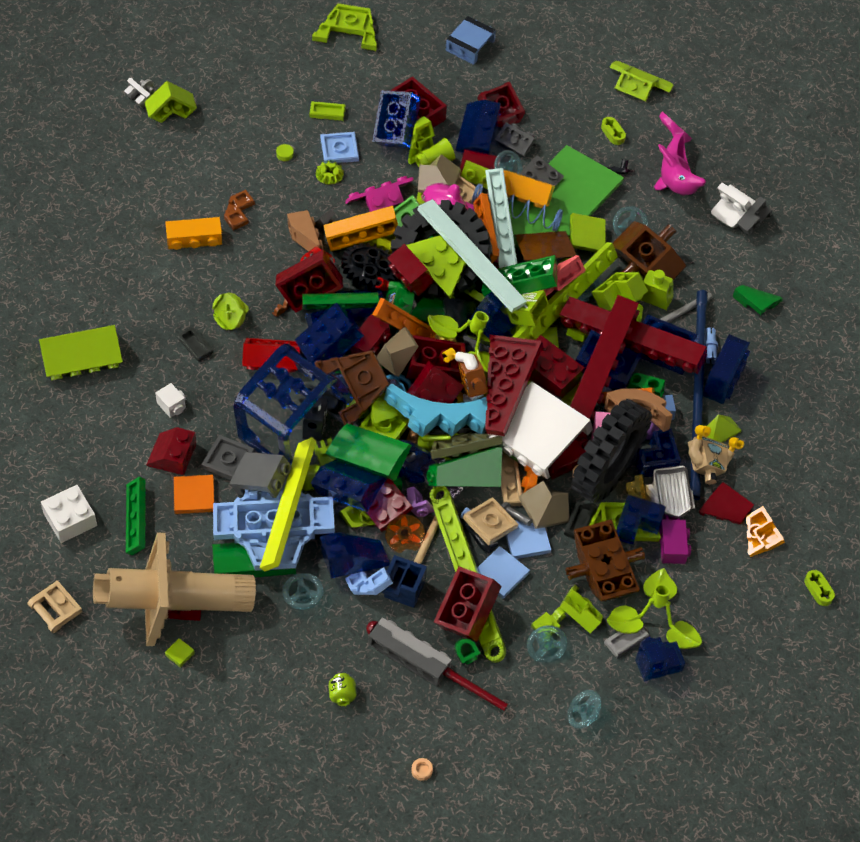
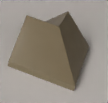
M442 154L430 165H420L418 193H423L427 186L434 183H445L450 186L456 184L461 169Z
M403 327L383 346L377 359L383 367L399 377L419 346L409 330Z
M542 481L519 496V500L529 518L532 519L535 529L568 523V493L552 490Z

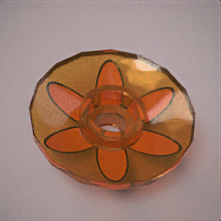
M403 514L397 516L388 524L385 536L391 549L402 553L405 549L416 551L420 548L424 541L425 531L419 519L412 515ZM407 530V535L401 536V531Z

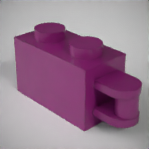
M664 514V519H662L659 528L661 536V562L685 564L687 557L691 556V545L687 543L690 537V529L686 528V520H680V518Z

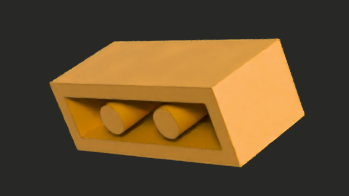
M503 170L508 198L514 194L517 197V201L527 203L530 199V202H533L535 207L543 208L544 205L549 206L555 189L554 185Z
M220 217L165 222L168 249L178 250L189 247L198 248L200 246L222 245Z

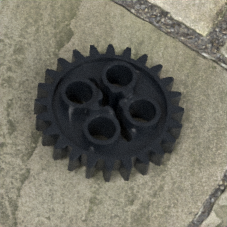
M367 242L366 246L362 243L359 244V247L354 244L353 248L348 247V250L344 252L341 261L343 274H347V279L352 278L351 283L358 282V287L364 285V288L367 289L369 286L374 291L375 286H380L382 283L377 280L380 277L388 282L397 281V277L389 267L391 264L387 259L391 255L389 254V249L384 251L383 246L377 248L376 244L370 246L369 242Z

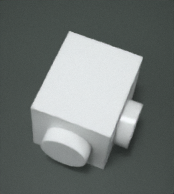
M172 383L155 393L157 404L170 418L181 414L186 408L184 393L181 390L178 391Z

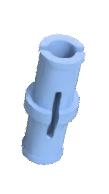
M709 327L705 329L706 363L710 364L711 359V364H715L718 362L716 329L712 328L711 333V328Z

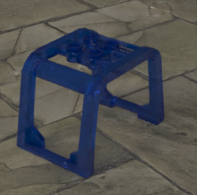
M283 344L274 351L245 384L234 401L233 409L238 438L254 448L258 453L273 454L259 444V437L249 428L246 417L247 412L278 435L279 453L277 455H284L289 464L292 465L293 458L289 436L294 427L328 388L332 389L333 395L347 405L353 401V395L339 378L334 375H328L303 358L290 344ZM287 356L293 360L299 372L312 381L317 379L320 382L310 391L305 387L300 378H293L286 368H277L276 365ZM270 372L277 376L278 381L281 383L278 389L273 383H265L263 381ZM257 387L264 391L267 398L276 400L283 409L293 411L284 425L248 400V397ZM291 389L295 394H302L306 397L299 406L292 402L289 396Z

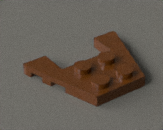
M373 351L314 362L323 379L340 370L356 403L338 412L344 425L347 423L353 425L390 385Z

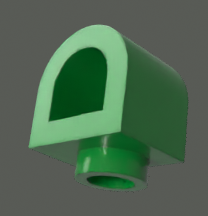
M468 638L459 639L454 647L461 663L466 662V664H470L478 659L477 655L481 654L476 644Z

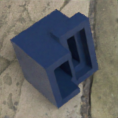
M394 555L387 570L393 584L381 591V593L384 594L385 598L414 608L426 582L427 566Z

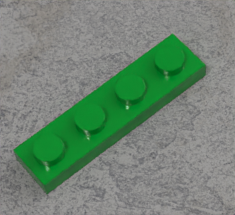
M140 476L126 484V553L129 555H134L144 549L146 543V479Z

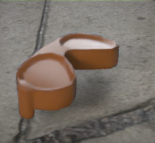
M286 299L283 306L277 305L274 312H272L273 315L279 317L288 309L289 304Z

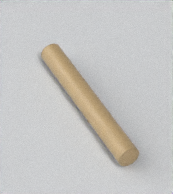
M436 515L414 560L416 563L422 564L437 531L439 523Z

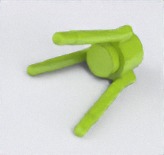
M449 434L425 435L423 437L419 435L418 450H423V455H431L434 441L450 440L451 437ZM445 456V457H440L439 459H442V460H445V461H446V460H449V459H451V458Z

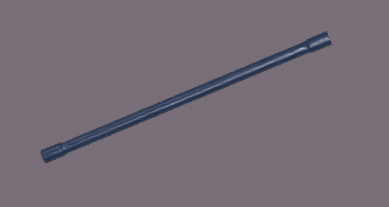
M699 290L696 297V343L705 346L708 292ZM704 363L699 373H694L692 440L697 436L695 428L698 425H702ZM691 462L689 485L693 491V498L697 501L700 499L701 491L700 474L693 470Z

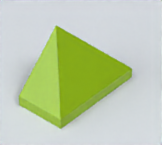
M718 414L707 425L711 428L710 435L707 438L722 443L742 430L731 417Z

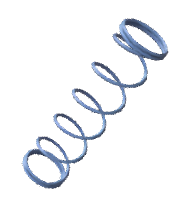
M479 183L476 186L472 197V204L476 200V196L478 197L482 193L483 184ZM514 194L512 195L511 199L508 202V205L512 200L511 213L514 219L521 216V214L527 207V220L530 224L534 223L543 211L544 228L548 229L552 226L553 231L556 232L558 230L562 220L563 210L559 209L552 224L549 227H545L546 205L543 206L537 218L533 222H530V199L527 201L522 212L517 217H514Z

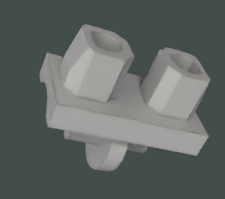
M130 77L127 80L129 86L124 92L130 99L139 94L134 101L143 109L145 101L151 96L150 93L154 92V83L150 79L145 81L142 79L140 80V86Z

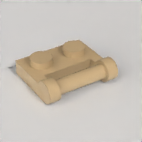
M58 580L28 601V605L31 609L37 611L48 624V629L52 633L57 632L64 624L82 613V608ZM46 600L59 617L54 620L42 606L41 602Z

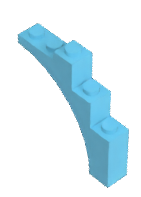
M390 384L386 389L384 400L390 406L397 409L404 417H407L409 419L408 427L421 437L425 436L436 426H439L442 431L448 433L451 437L465 425L478 434L486 432L487 396L476 401L447 404L418 398L404 392L394 384Z

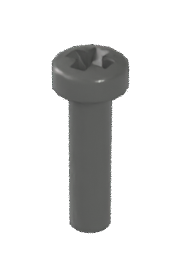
M504 502L501 505L511 517L527 526L531 525L532 519L511 508L510 503Z

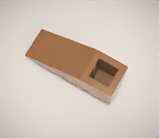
M309 211L287 214L291 238L307 251L314 247H319L323 250L322 240H318V229H314V217H310Z

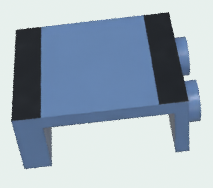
M467 16L446 39V51L474 65L478 59V51L487 41L492 43L495 41L496 29Z

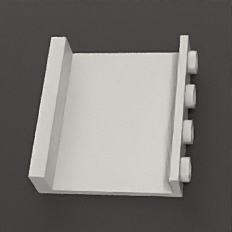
M531 381L524 390L506 435L502 436V444L498 446L502 447L508 456L513 455L523 466L527 465L532 468V471L537 476L542 475L548 479L550 477L548 468L581 432L589 435L593 428L590 419ZM488 434V435H489V438L498 436V435Z

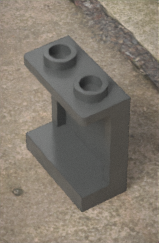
M245 452L229 484L241 496H244L245 490L266 491L272 498H277L292 467L284 455Z

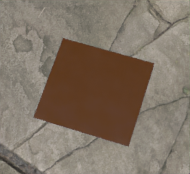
M566 231L515 235L525 261L553 255L556 258L576 256Z

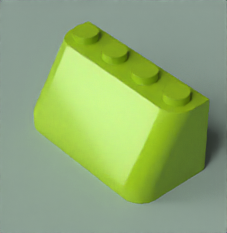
M115 325L39 339L46 377H51V380L62 379V375L70 374V377L82 375L81 371L89 370V373L99 372L101 367L108 366V369L119 368V364L122 363Z

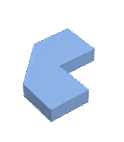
M362 567L346 578V582L354 595H377L393 584L384 567L369 578Z

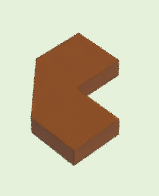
M247 190L241 191L229 199L224 219L233 231L249 224V220L242 210L255 205V201Z

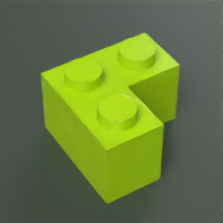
M168 81L145 101L148 116L160 123L164 122L172 113L187 118L197 109L191 92Z
M616 272L592 291V294L600 308L611 311L617 295L637 302L643 298V295L648 290L639 272Z

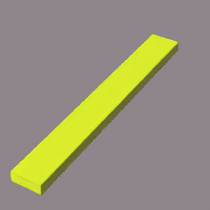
M312 437L297 445L291 465L292 468L287 477L260 565V569L264 572L280 565L315 449L316 440Z

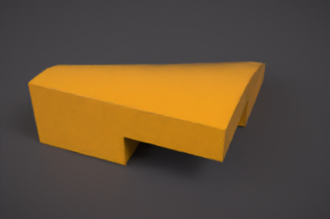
M763 506L746 516L748 554L750 557L772 550L785 543L784 538Z

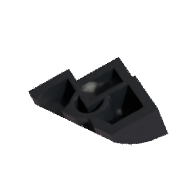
M443 298L442 300L445 316L453 318L458 323V328H461L468 319H472L476 307L475 302L458 298ZM469 326L460 333H457V336L467 335Z

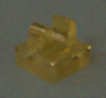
M636 475L635 481L626 483L628 497H638L639 502L647 501L643 475Z

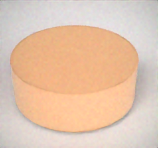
M425 758L415 760L412 764V775L420 781L429 779L433 773L432 763Z

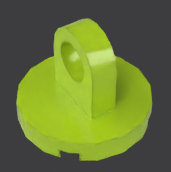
M234 293L221 294L213 303L214 319L220 327L226 330L239 328L249 311L248 306Z

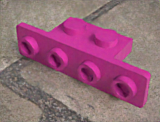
M403 176L397 179L398 182L391 183V181L381 184V187L377 189L373 186L365 189V192L361 194L354 192L348 195L349 198L345 202L348 204L365 198L369 212L395 206L404 202L399 187L410 184L414 179L413 177L407 178V176Z

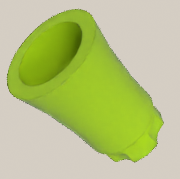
M443 138L435 145L421 151L420 154L415 156L417 166L430 165L441 154L450 161L455 160L452 145L446 138Z

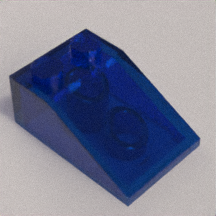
M341 532L320 536L322 556L331 579L390 565L380 540Z

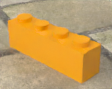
M393 206L325 224L324 230L330 251L392 235L398 226Z

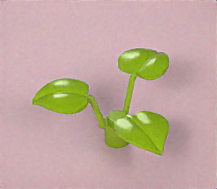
M477 311L472 320L468 319L461 328H458V323L449 316H428V322L432 330L440 337L446 339L456 338L457 333L470 326V330L478 338L475 352L471 351L468 353L476 354L484 368V373L488 374L490 355L485 351L479 352L480 340L483 339L490 342L489 335L501 336L500 321H488L489 316L486 313Z
M665 568L656 571L644 582V593L652 598L649 599V602L639 615L630 606H619L607 618L608 624L616 631L634 634L643 628V622L640 618L645 615L651 604L657 608L666 606L668 624L671 628L666 634L668 642L678 649H690L702 645L701 637L692 625L684 621H678L675 625L672 624L671 603L668 600L675 597L677 587L667 574Z

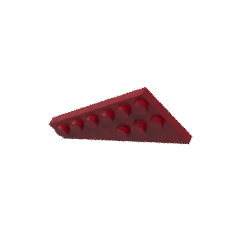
M489 335L490 358L488 363L485 430L487 434L505 436L541 353L543 343L538 340Z

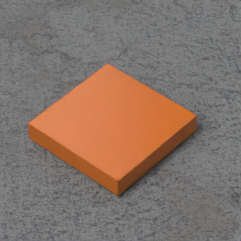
M213 475L174 477L175 514L213 512Z

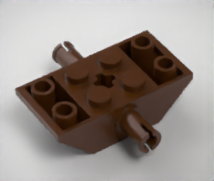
M634 221L613 242L616 253L629 263L622 272H639L646 277L649 270H662L665 276L674 280L687 267L675 250L666 243L676 233L674 227L671 228V225L668 224L657 235L646 225Z
M612 519L574 529L580 564L566 567V575H569L567 577L569 580L585 575L592 593L601 602L640 591L629 563L645 559V553L641 552L643 551L642 547L625 551Z

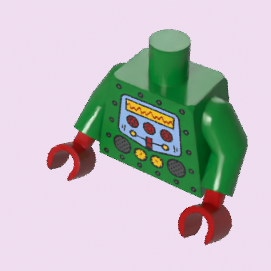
M381 277L377 280L382 283L380 286L375 287L382 291L389 289L386 300L411 314L414 292H410L404 286V283L388 282ZM389 325L390 330H397L396 328Z

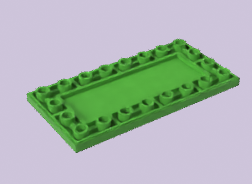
M566 145L548 163L564 177L555 186L550 204L546 206L545 227H549L552 224L558 210L561 209L563 210V216L556 232L566 231L570 238V215L576 213L591 216L622 184L624 177ZM517 197L514 198L513 202L514 217H517L526 205V203L517 201ZM512 201L510 202L509 211L514 245L520 252V247L515 238L516 234L555 232L552 230V226L548 229L544 228L543 211L532 224L527 220V207L521 216L514 219L511 213ZM530 202L529 205L530 222L537 218L542 209L533 206V202Z

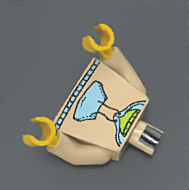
M698 425L695 428L697 436L688 442V454L691 458L693 470L705 475L706 484L717 483L716 476L726 472L727 466L735 454L734 450L742 449L744 441L732 437L729 439L730 448L728 449L726 444L707 438L711 432L710 427Z

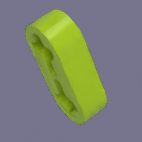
M605 117L602 120V131L612 144H623L626 137L625 131L615 118Z
M818 570L809 571L804 581L806 587L818 604L829 606L835 597L833 589L821 572ZM811 577L813 579H818L817 583L815 581H811ZM822 593L824 595H828V599L826 597H821Z

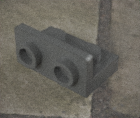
M506 122L495 138L496 142L525 158L532 145L536 146L537 144L535 136L528 131L526 133L521 131V128L514 123L510 125Z

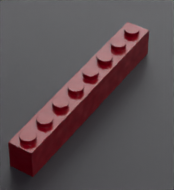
M617 295L570 407L590 419V421H594L597 412L594 410L596 404H601L605 395L601 393L603 388H608L612 378L609 376L610 371H615L619 360L616 357L618 353H623L626 345L623 343L625 336L629 338L633 327L630 324L632 320H637L640 310H637L639 303ZM581 432L576 437V440L579 442L582 437L586 439L587 434Z
M569 296L560 313V318L564 326L576 328L584 334H592L599 339L611 311ZM632 320L630 324L633 327L629 338L625 336L623 341L626 344L625 347L635 353L646 354L651 359L662 360L670 366L681 367L686 372L699 373L707 357V346Z

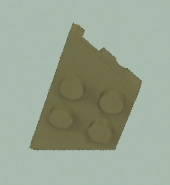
M469 432L452 436L450 440L434 441L433 450H431L432 459L445 456L458 457L464 452L476 453L482 448L501 445L502 436L489 438L488 434Z

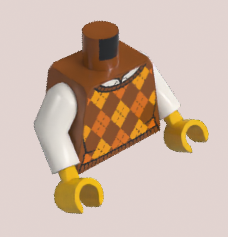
M449 348L442 353L447 356L443 359L446 363L453 359L458 361L461 382L464 385V394L462 392L456 397L458 401L456 403L476 401L488 393L484 368L476 354L456 353L453 348Z

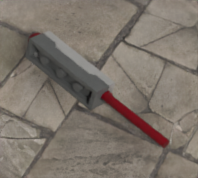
M381 618L379 622L371 621L367 624L366 631L369 634V646L436 687L446 676L503 711L507 709L509 704L452 671V659L446 653L439 652L432 648L428 642L415 638L410 631H404L395 622L387 621L384 618Z

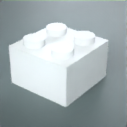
M78 485L41 501L43 513L60 543L97 526L95 514Z

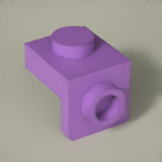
M414 486L407 488L408 497L406 499L412 505L413 510L411 511L417 517H424L434 512L433 506L427 500L423 501L422 494Z

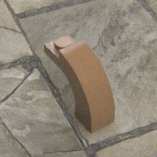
M619 389L607 393L604 409L611 413L612 408L619 405L620 401L630 399L649 410L652 414L651 421L663 432L670 429L673 414L665 408L666 401L661 397L639 389Z

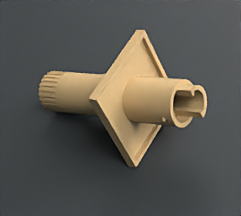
M157 533L145 569L108 568L107 574L94 575L93 602L95 604H105L106 608L145 609L146 646H155L156 640L160 639L161 629H164V619L168 617V610L252 612L255 604L256 585L253 575L171 571V562L166 558V554L169 553V541H166L165 533Z

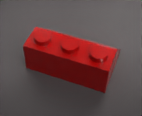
M247 338L243 343L242 366H247L249 370H257L258 367H263L267 371H277L278 368L284 369L285 372H296V370L300 369L303 341Z

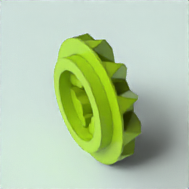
M322 162L316 169L317 179L324 184H336L344 176L342 166L337 165L336 162Z

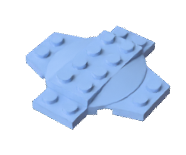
M287 478L277 498H272L266 491L245 490L244 496L236 498L234 502L213 503L214 540L234 539L235 544L239 543L245 547L255 570H262L260 565ZM301 492L280 565L273 569L296 568L304 544L311 539H315V534L335 533L333 497L313 498L310 494L307 493L305 495Z

